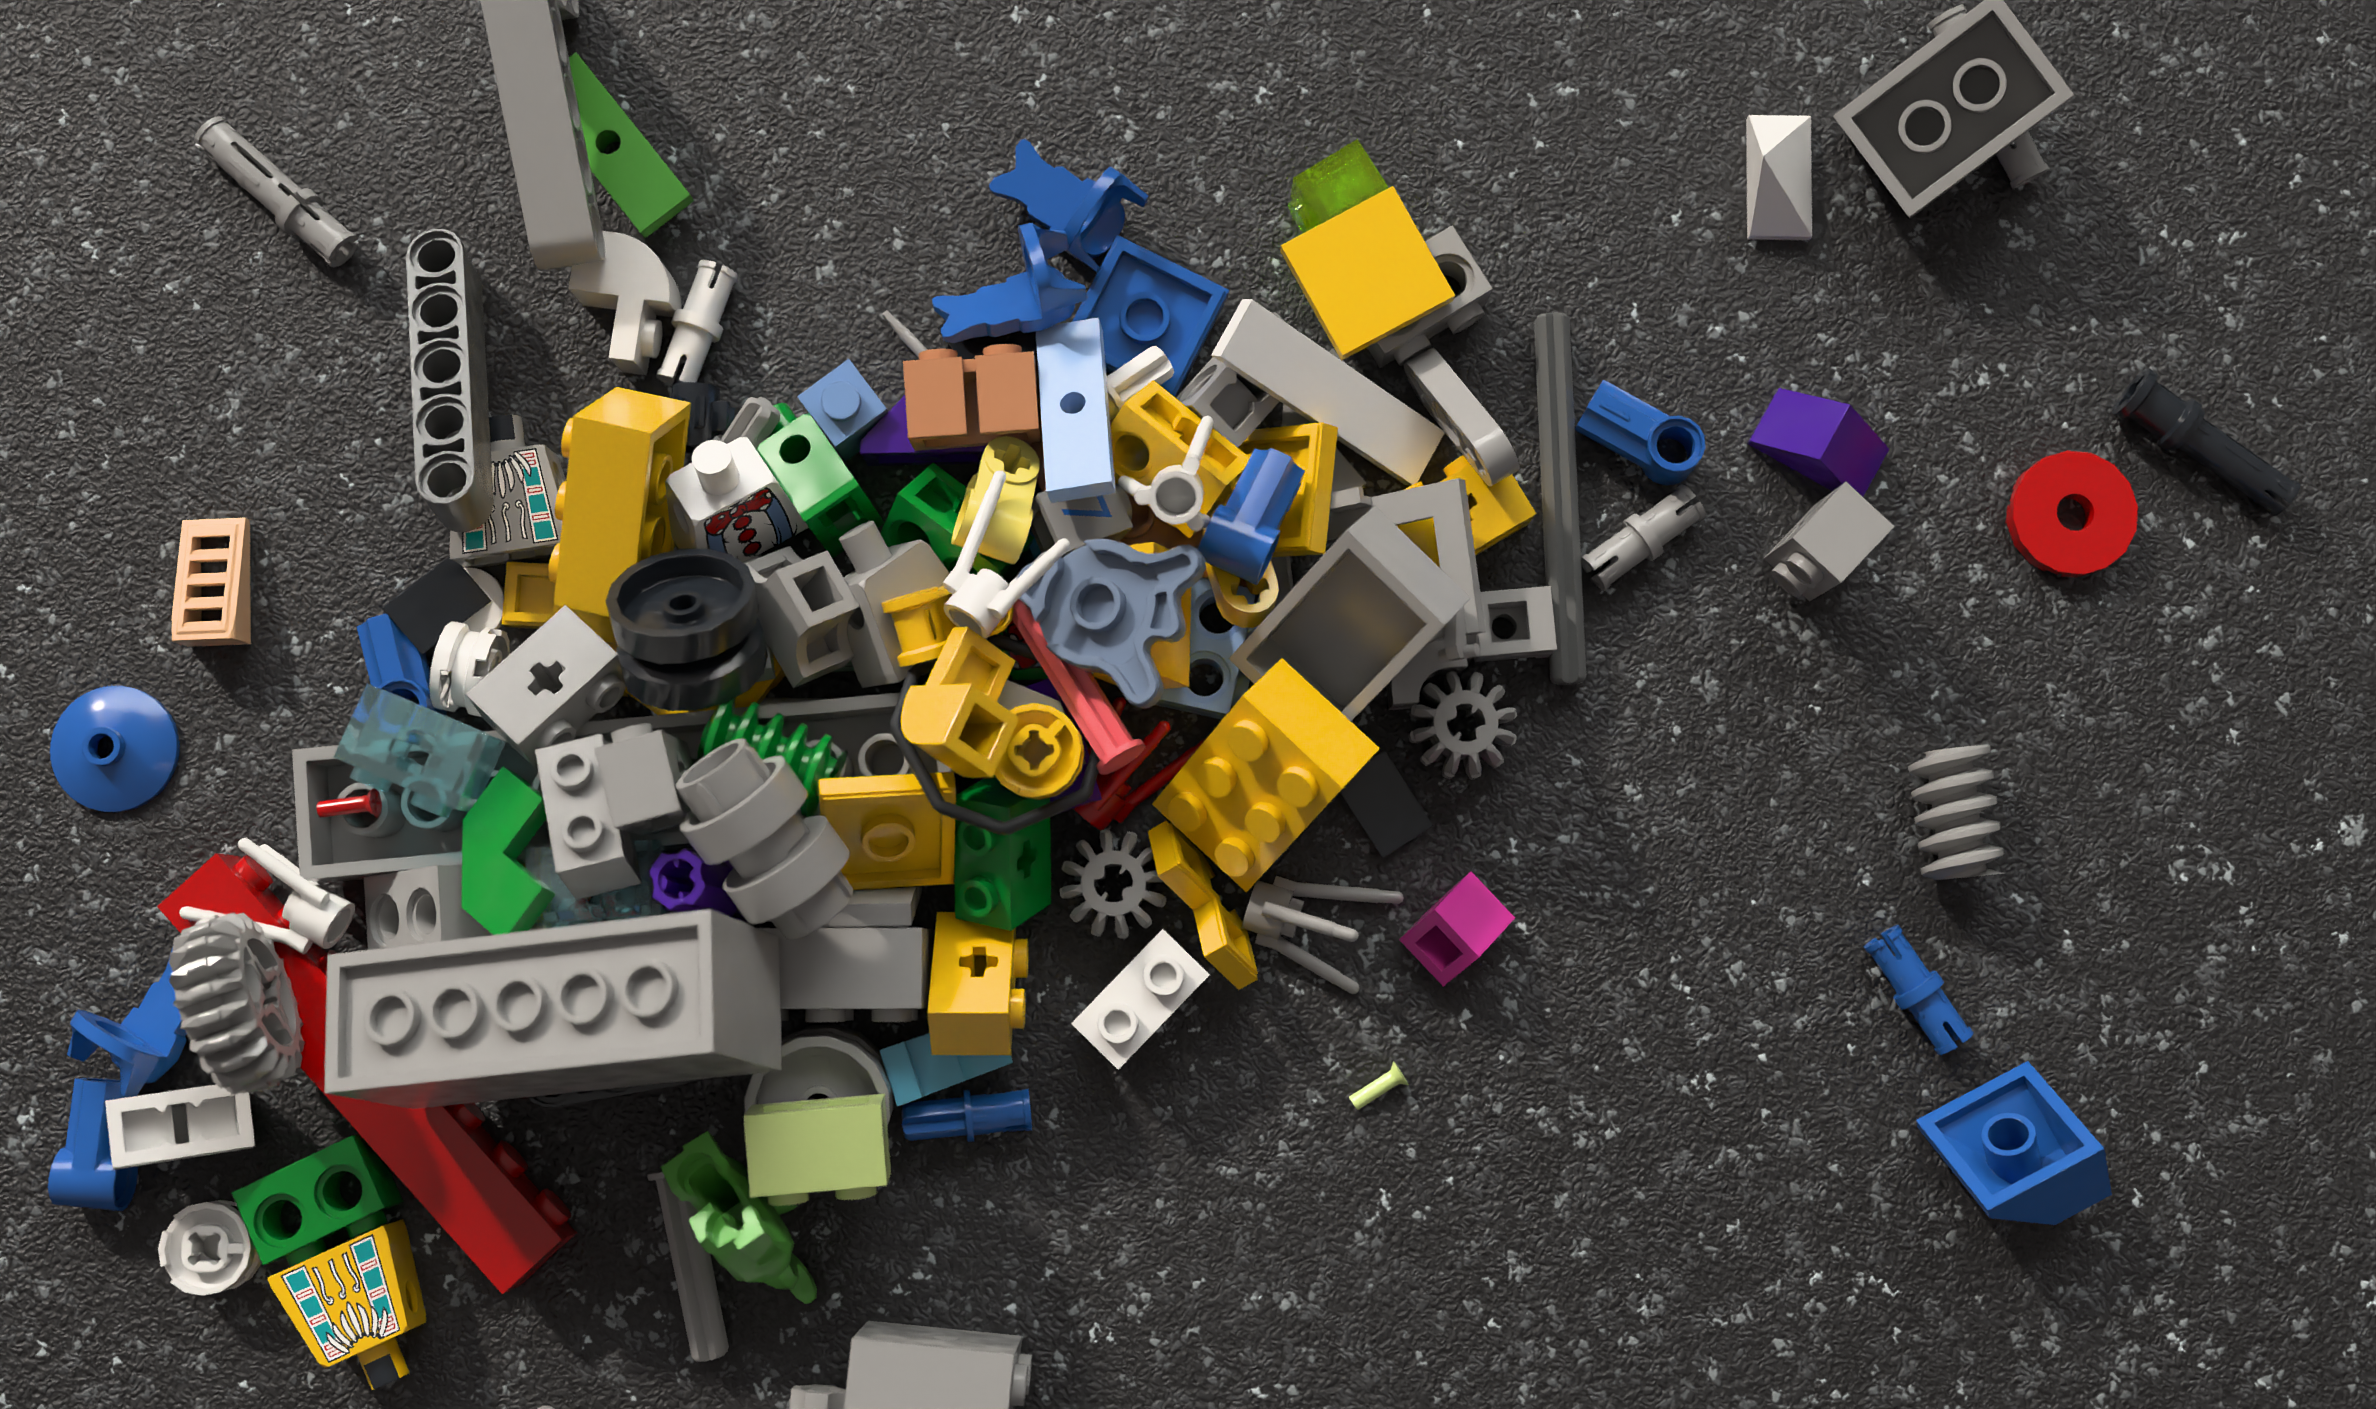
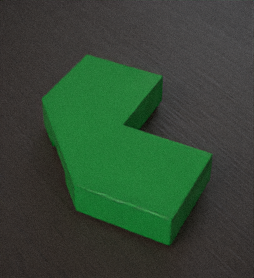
M502 766L463 818L462 908L493 935L529 931L556 895L554 891L516 860L547 819L543 795L519 775Z

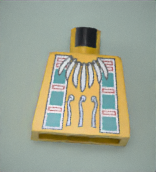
M403 1219L383 1225L267 1278L275 1295L322 1367L327 1368L357 1354L371 1390H375L410 1373L395 1336L426 1323V1312L409 1236Z

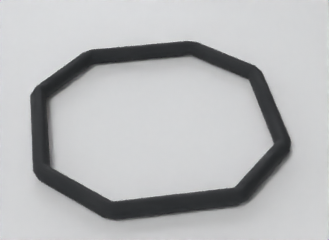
M1000 634L987 637L986 639L998 648L1038 662L1028 644ZM938 658L917 663L907 672L890 721L891 734L932 807L940 814L999 835H1009L1087 801L1092 795L1099 773L1096 766L1100 761L1093 748L1080 790L1006 822L946 802L913 743L905 738L901 728L902 707L910 686H917L920 676L932 672Z

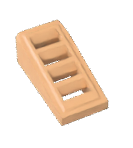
M249 519L182 520L172 609V642L187 647L251 644ZM230 536L229 548L201 550V538ZM227 561L226 572L201 573L202 562ZM225 586L224 596L201 597V587ZM222 610L221 621H201V611Z

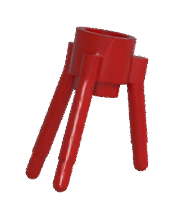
M1123 697L1115 698L1112 703L1119 717L1126 706V700ZM1161 721L1142 740L1145 744V749L1138 757L1115 772L1104 775L1100 774V772L1098 773L1096 780L1102 800L1075 808L1074 810L1100 831L1104 830L1113 819L1122 823L1136 806L1177 775L1207 737L1126 796L1132 789L1126 780L1170 731L1171 726L1169 722ZM1090 745L1089 748H1088L1089 756H1090L1091 750H1092L1091 745Z

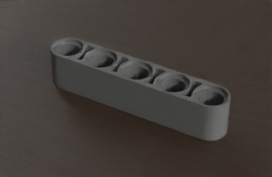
M431 229L415 237L408 246L406 254L415 482L418 492L445 528L454 532H469L479 528L488 520L494 503L482 281L461 240L453 232L446 229ZM456 375L450 381L444 382L449 377ZM460 430L455 436L445 440L449 434ZM463 487L456 495L446 498L454 489Z

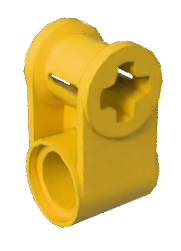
M944 586L916 591L881 603L883 612L892 615L902 649V653L897 656L900 667L938 658L952 628L957 627L947 617L943 609L944 605L953 595ZM1013 606L988 637L999 634L1007 628L1012 620Z

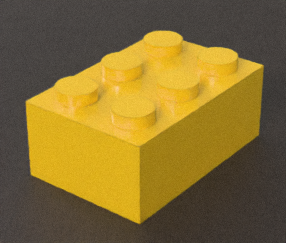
M616 387L568 420L561 442L562 455L569 458L567 480L561 484L555 502V517L557 520H562L560 543L553 549L548 569L549 580L556 582L554 605L561 607L566 605L570 609L609 617L606 598L611 584L628 567L652 555L674 550L675 542L670 531L665 481L670 474L684 467L691 402Z
M1281 658L1238 700L1152 805L1247 892L1380 748Z

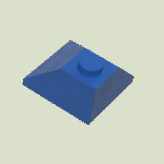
M2029 1061L1916 1120L1918 1129L1989 1218L2056 1225L2112 1195L2105 1149Z

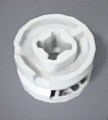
M453 621L445 626L437 642L430 671V700L434 708L455 712L458 708L465 707L468 714L482 717L466 696V693L510 655V643L507 632L487 627L480 633L469 630L468 624Z
M218 1200L190 1205L174 1215L175 1218L167 1230L162 1231L158 1247L160 1266H164L172 1278L170 1283L185 1293L204 1296L237 1288L253 1277L262 1262L240 1212L231 1206H237L236 1202Z

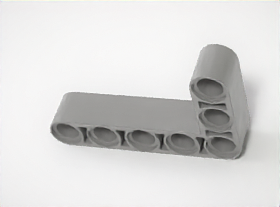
M480 0L527 238L534 263L539 271L603 261L605 259L604 236L561 21L579 17V1Z

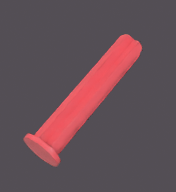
M1018 599L1013 604L1012 620L1100 761L1096 768L1100 774H1109L1133 761L1145 749L1143 741L1141 739L1133 740L1091 672H1086L1060 660L1047 648L1048 643L1043 636L1040 624L1034 620L1030 608Z

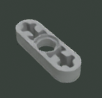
M1430 348L1404 363L1406 376L1420 402L1488 486H1492L1520 470L1514 449L1502 429L1436 349Z

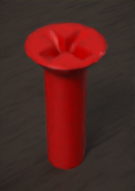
M373 788L365 796L317 802L316 809L318 816L321 818L361 812H370L375 817H379L382 812V800L379 791Z

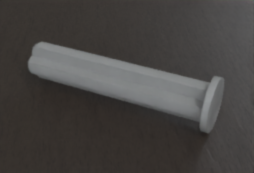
M661 1169L647 1173L648 1180H656L691 1357L695 1362L720 1358L728 1352L729 1345L711 1256L699 1244L689 1222V1219L698 1213V1210L689 1201H681L672 1193Z

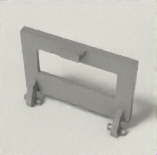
M1456 478L1374 497L1364 496L1362 487L1331 493L1327 540L1340 538L1349 527L1374 506L1383 512L1396 526L1433 518L1440 569L1471 599L1428 643L1444 640L1445 649L1438 652L1441 663L1479 656V645L1477 643L1467 645L1466 636L1485 633L1486 630L1465 480ZM1290 556L1271 558L1279 588L1275 607L1294 588Z

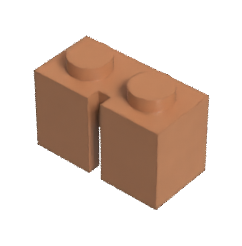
M997 344L985 347L983 355L975 356V359L963 360L962 357L957 356V351L952 349H930L920 352L919 360L903 361L908 439L915 451L987 446L991 440L1003 436L1018 438L1025 443L1042 442L1038 370L1034 352H1022V347L1015 344Z

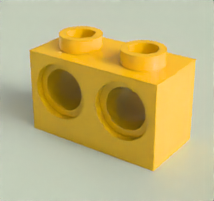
M1154 380L1123 404L1110 425L1114 477L1117 484L1121 476H1128L1144 486H1151L1153 479L1159 471L1168 466L1182 465L1197 427L1202 420ZM1212 428L1196 472L1203 483L1204 489L1200 512L1207 516L1225 502L1236 486L1250 458L1214 428ZM1167 523L1180 530L1188 538H1191L1197 532L1191 530L1187 523Z

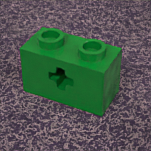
M994 774L992 778H984L956 794L955 805L1006 822L1050 803V798L1036 800L1021 797L1003 786ZM1050 817L1009 835H999L955 819L954 884L956 919L1012 931L1051 904Z

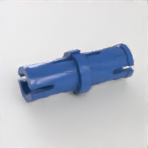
M1895 925L1882 932L1880 935L1883 939L1877 940V938H1873L1864 946L1866 952L1870 953L1897 993L1893 999L1900 1009H1909L1934 1045L1938 1055L1946 1054L1957 1048L1953 1040L1959 1039L1961 1043H1964L1972 1037L1974 1032L1965 1024L1940 988L1944 981L1937 971H1928L1903 935L1899 925Z

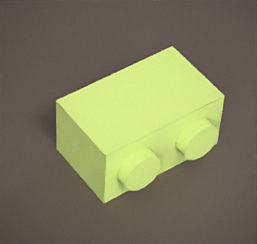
M885 1094L751 1105L744 1115L750 1197L768 1196L769 1205L786 1206L808 1201L809 1192L835 1190L837 1199L854 1200L872 1197L877 1194L876 1186H887L891 1166Z

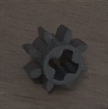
M681 382L672 385V399L691 402L685 454L693 455L694 450L700 444L713 440L715 436L725 434L734 420L735 408L730 407L729 401H720V388L717 386L698 382Z

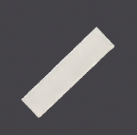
M1242 299L1211 356L1310 422H1323L1338 427V441L1404 485L1411 486L1418 482L1445 433L1442 429L1252 299Z

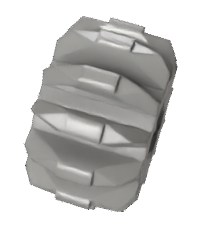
M1454 671L1448 672L1444 676L1447 696L1436 685L1428 683L1422 689V693L1434 708L1424 705H1413L1410 708V717L1428 723V727L1418 728L1410 732V742L1421 743L1430 740L1433 745L1422 755L1420 761L1425 766H1428L1440 754L1444 755L1446 760L1442 768V776L1451 779L1456 774L1460 760H1463L1465 772L1469 779H1476L1481 776L1482 767L1479 756L1488 765L1494 768L1499 767L1504 762V759L1492 743L1501 746H1512L1517 739V736L1511 731L1498 728V724L1507 723L1517 717L1515 708L1507 707L1496 711L1493 706L1495 702L1503 697L1505 689L1501 685H1497L1486 696H1483L1479 693L1483 684V675L1478 672H1474L1467 682L1466 690H1462L1457 673ZM1457 710L1466 711L1464 718L1468 719L1472 715L1478 724V727L1469 734V741H1460V732L1452 736L1447 727V724L1456 717Z
M1110 830L1100 831L1102 853L1096 855L1085 840H1081L1076 844L1079 853L1089 861L1085 868L1071 861L1063 863L1062 871L1068 875L1080 877L1081 885H1067L1060 888V896L1063 899L1084 896L1086 901L1073 909L1070 913V918L1074 922H1079L1093 909L1096 910L1098 914L1091 928V933L1095 936H1102L1106 928L1108 916L1115 917L1117 936L1123 939L1129 936L1125 915L1132 912L1138 923L1142 927L1148 928L1152 924V920L1139 905L1144 900L1154 906L1164 907L1167 899L1160 893L1146 890L1147 884L1163 882L1158 877L1156 870L1147 873L1143 871V867L1154 860L1151 846L1146 848L1135 859L1131 854L1137 843L1136 833L1127 832L1123 839L1121 851H1114L1113 837ZM1112 866L1121 867L1119 871L1121 876L1129 872L1133 879V886L1123 889V900L1119 902H1108L1109 894L1105 892L1100 897L1096 889V882L1105 880L1107 875L1106 869Z

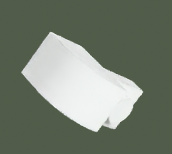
M603 231L605 259L603 261L573 265L568 289L582 305L616 309L609 358L622 372L647 375L650 357H658L662 344V323L660 320H656V315L673 317L677 309H682L680 293L669 271L647 245L625 234Z

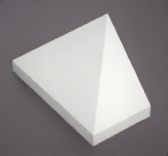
M1749 115L1746 119L1747 239L1810 240L1812 238L1811 116Z

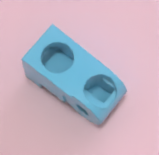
M929 1033L879 1050L897 1106L1013 1063L1011 1055H932Z

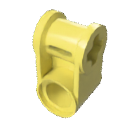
M1003 436L996 437L987 444L981 457L978 473L972 476L966 487L964 500L954 526L951 544L964 547L993 475L996 471L1001 470L1005 472L1006 480L977 553L1014 565L1024 548L1032 522L1033 510L1031 507L1040 470V460L1036 452L1024 441L1014 437Z

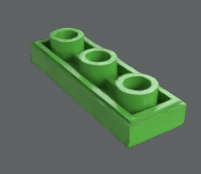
M575 52L569 57L591 172L641 235L647 238L694 200ZM612 142H621L616 152L604 154L607 145Z

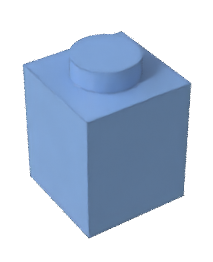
M847 359L797 396L806 411L810 413L821 431L845 462L860 451V441L888 413L887 408L850 359Z

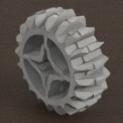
M233 912L221 917L217 914L199 920L195 926L182 930L181 935L174 938L173 952L170 953L169 964L174 973L170 975L169 982L175 990L176 1000L173 1004L179 1010L182 1019L180 1028L186 1030L190 1040V1050L198 1054L201 1069L206 1073H211L213 1082L220 1088H225L232 1095L255 1091L260 1092L280 1084V1081L294 1076L295 1070L300 1067L302 1061L301 1052L305 1042L300 1033V1028L304 1023L298 1014V1003L291 987L290 978H288L284 969V959L279 958L276 954L273 940L266 939L263 928L244 913L235 914Z

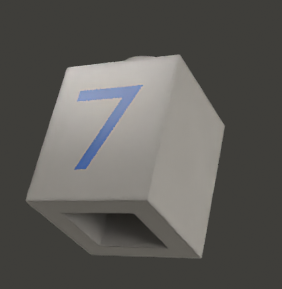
M1115 484L1116 493L1055 503L1050 502L1046 491L1037 494L1032 502L1033 517L1030 528L1041 553L1047 552L1060 539H1067L1070 542L1069 550L1061 557H1065L1075 549L1086 546L1087 544L1084 543L1086 540L1107 539L1119 542L1133 527L1131 523L1132 507L1127 493L1119 484Z

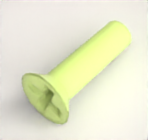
M1393 1061L1389 1072L1352 1094L1349 1098L1355 1108L1359 1110L1398 1084H1409L1397 1064Z

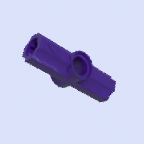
M684 848L676 854L662 853L649 872L654 883L652 897L668 909L680 912L711 909L741 922L748 923L723 888L726 877L734 868L729 860L717 864H706L697 851Z

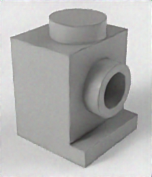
M1551 586L1480 592L1486 632L1466 636L1467 645L1477 643L1480 648V655L1474 657V662L1530 657L1546 658L1557 650ZM1506 618L1512 623L1514 632L1511 638L1500 639L1494 635L1492 631L1494 619Z

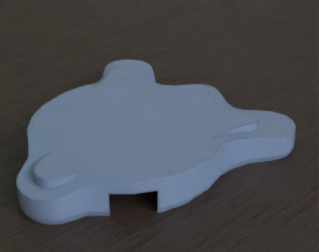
M1107 539L1084 541L1087 544L1086 546L1073 550L1065 557H1060L1019 599L1030 608L1034 620L1040 624L1043 636L1048 643L1047 648L1060 660L1086 672L1109 675L1130 703L1143 709L1152 707L1161 699L1164 688L1159 672L1150 655L1151 646L1157 641L1177 642L1185 635L1186 623L1181 608V597L1188 588L1202 578L1206 569L1205 559L1202 553L1191 545H1179L1162 553L1149 554L1137 551L1117 541ZM1034 563L1026 565L1019 572L1017 579Z

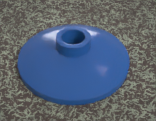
M126 686L101 687L77 698L60 716L54 728L50 744L52 769L62 789L81 805L104 812H125L141 807L153 800L171 780L178 764L180 752L176 724L164 705L150 694ZM109 735L113 740V751L108 757L102 759L98 754V744L103 737Z

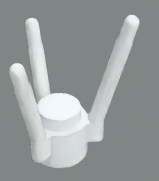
M1210 416L1202 418L1182 465L1168 466L1159 471L1153 479L1151 486H1144L1128 476H1121L1119 478V486L1134 496L1138 504H1150L1154 514L1162 521L1170 524L1187 523L1193 531L1206 530L1211 517L1200 512L1204 489L1203 483L1196 472L1212 432L1213 419Z
M1001 470L994 473L957 564L942 583L944 588L953 594L943 608L947 617L957 627H969L984 639H987L1013 604L1070 548L1069 540L1060 539L1047 552H1042L1032 562L1034 564L1018 579L1016 576L1009 584L998 574L988 569H981L977 575L969 573L1006 480V474Z
M247 838L239 840L238 847L241 851L294 889L285 903L282 917L290 922V929L257 922L263 928L265 938L286 944L302 954H305L313 943L324 949H329L335 945L352 921L355 912L354 904L317 882L304 879L300 876L297 866L266 844L258 846ZM188 906L181 908L179 913L183 919L194 922L217 914L219 917L226 915Z

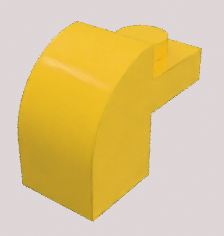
M969 627L952 628L926 684L923 686H910L901 713V728L905 738L963 777L992 778L1020 719L997 702L1016 661Z

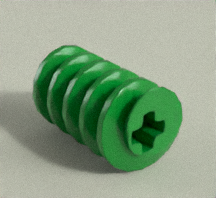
M736 698L727 703L717 705L702 733L697 758L701 759L722 745L741 738L745 739L748 745L755 749L762 760L774 756H782L808 792L807 798L801 806V814L805 817L817 816L819 814V779L840 778L848 751L845 750L837 759L831 757L832 736L825 734L813 748L806 746L808 726L803 723L789 737L783 736L784 715L778 712L765 727L759 725L760 704L753 702L741 716L734 714Z

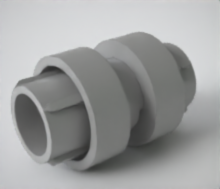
M741 738L728 742L710 752L680 777L676 784L677 791L691 809L681 822L680 829L706 864H717L729 860L734 868L726 877L723 888L748 923L759 924L771 920L786 939L794 940L819 929L833 919L848 904L853 895V888L840 870L849 858V850L825 816L817 815L801 819L797 811L805 802L808 792L784 757L774 756L762 760L755 749L750 747L745 739Z

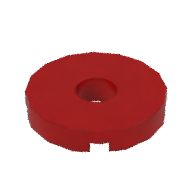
M2067 450L2044 457L2022 473L2012 488L2014 491L2010 497V505L2007 506L2006 524L2013 545L2029 564L2042 571L2048 570L2054 574H2061L2063 577L2077 578L2105 569L2126 552L2136 533L2138 505L2130 482L2114 464L2093 453ZM2063 498L2073 499L2083 507L2086 520L2081 530H2069L2059 522L2057 506Z

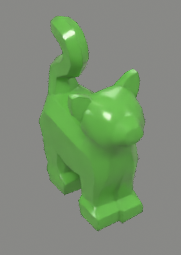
M708 1131L684 1145L682 1153L660 1167L672 1193L681 1201H689L698 1210V1213L691 1217L689 1222L699 1244L707 1253L712 1254L736 1280L762 1282L779 1290L790 1289L794 1296L806 1305L817 1298L815 1282L807 1268L792 1253L794 1241L779 1216L797 1207V1204L773 1206L768 1204V1196L750 1197L748 1169L739 1161L723 1154L719 1145Z

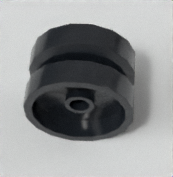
M677 549L652 555L628 567L611 584L606 598V606L611 628L618 645L616 650L622 676L628 692L643 704L667 711H697L727 703L748 691L764 674L768 652L764 630L758 618L760 608L755 581L749 567L733 555L711 549Z

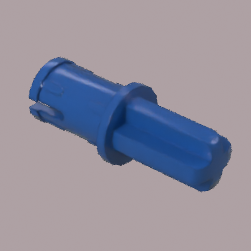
M1028 1089L981 1095H970V1090H963L964 1097L910 1102L903 1105L901 1111L903 1134L905 1139L909 1141L967 1135L968 1142L974 1141V1135L1006 1131H1032Z

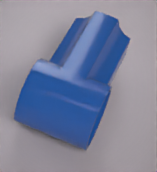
M1605 380L1602 381L1575 428V431L1637 464L1643 469L1648 478L1662 485H1676L1686 480L1701 460L1706 447L1705 436L1700 426L1691 419L1683 416H1669ZM1662 439L1677 440L1684 446L1687 452V460L1682 463L1667 462L1660 456L1657 450V442Z
M1273 448L1253 450L1226 506H1218L1202 537L1198 550L1202 553L1205 563L1257 585L1260 582L1279 541L1281 531L1278 529L1286 513L1290 510L1305 470L1300 468L1291 456Z
M387 613L366 619V622L356 627L373 691L370 701V715L375 725L383 732L399 739L438 736L446 723L447 711L434 708L430 700V670L426 654H421ZM411 697H417L419 700L417 717L411 723L401 726L398 717L401 705Z
M75 1078L66 1146L61 1148L56 1154L49 1174L48 1192L52 1204L123 1211L130 1204L136 1189L138 1166L113 1170L105 1103L107 1100L128 1098L121 1095L120 1080Z

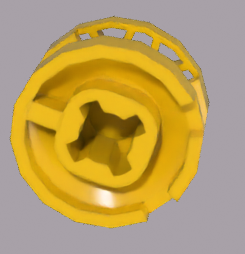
M1031 703L1013 708L1010 712L1020 719L994 773L1003 786L1021 797L1042 800L1060 795L1073 785L1082 771L1085 750L1081 734L1065 714L1052 706Z

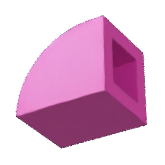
M1470 871L1439 899L1399 940L1444 987L1477 960L1515 917Z

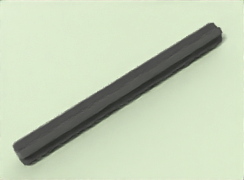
M1550 312L1538 315L1534 322L1546 586H1551L1557 650L1549 656L1550 680L1553 684L1575 685L1582 683L1586 678L1570 318L1565 313Z

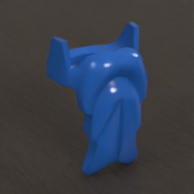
M1026 139L1020 140L1015 147V170L994 177L989 184L990 191L996 196L1015 201L1027 209L1031 220L1048 230L1066 231L1069 249L1065 250V252L1098 273L1101 268L1092 258L1105 253L1113 244L1114 238L1120 234L1124 227L1125 211L1121 203L1122 198L1144 207L1149 196L1113 167H1109L1097 181L1086 178L1082 182L1063 166L1053 168L1039 156L1029 141Z
M1033 223L1018 226L1026 272L1008 277L1005 283L981 287L976 293L961 296L934 297L932 299L934 311L946 321L941 328L943 341L956 343L976 337H998L1016 331L1023 333L1041 331L1070 318L1075 304L1087 300L1086 287L1083 284L1066 279L1060 271L1049 266L1047 259L1069 249L1066 231L1041 229Z
M169 960L159 982H155L150 986L139 1008L133 1007L121 1024L77 1009L70 1021L73 1033L67 1055L85 1062L99 1046L108 1051L111 1060L120 1069V1092L124 1097H135L145 1083H153L159 1080L178 1061L187 1041L185 1038L186 1030L180 1028L182 1019L179 1010L173 1004L176 996L169 979L170 975L174 972L169 964Z

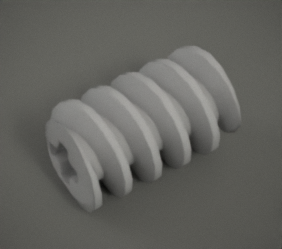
M1990 745L1927 751L1923 753L1926 754L1925 758L1908 766L1910 775L1929 779L1928 784L1911 792L1914 801L1932 805V809L1914 818L1917 826L1935 830L1934 835L1918 843L1919 851L1938 855L1939 859L1921 868V875L1923 877L1945 880L2005 874L1986 867V863L2004 855L2003 847L1983 843V837L2001 829L2000 822L1980 817L1981 811L1998 803L1997 796L1977 792L1976 787L1993 779L1994 771L1976 767L1973 764L1974 760L1991 752Z

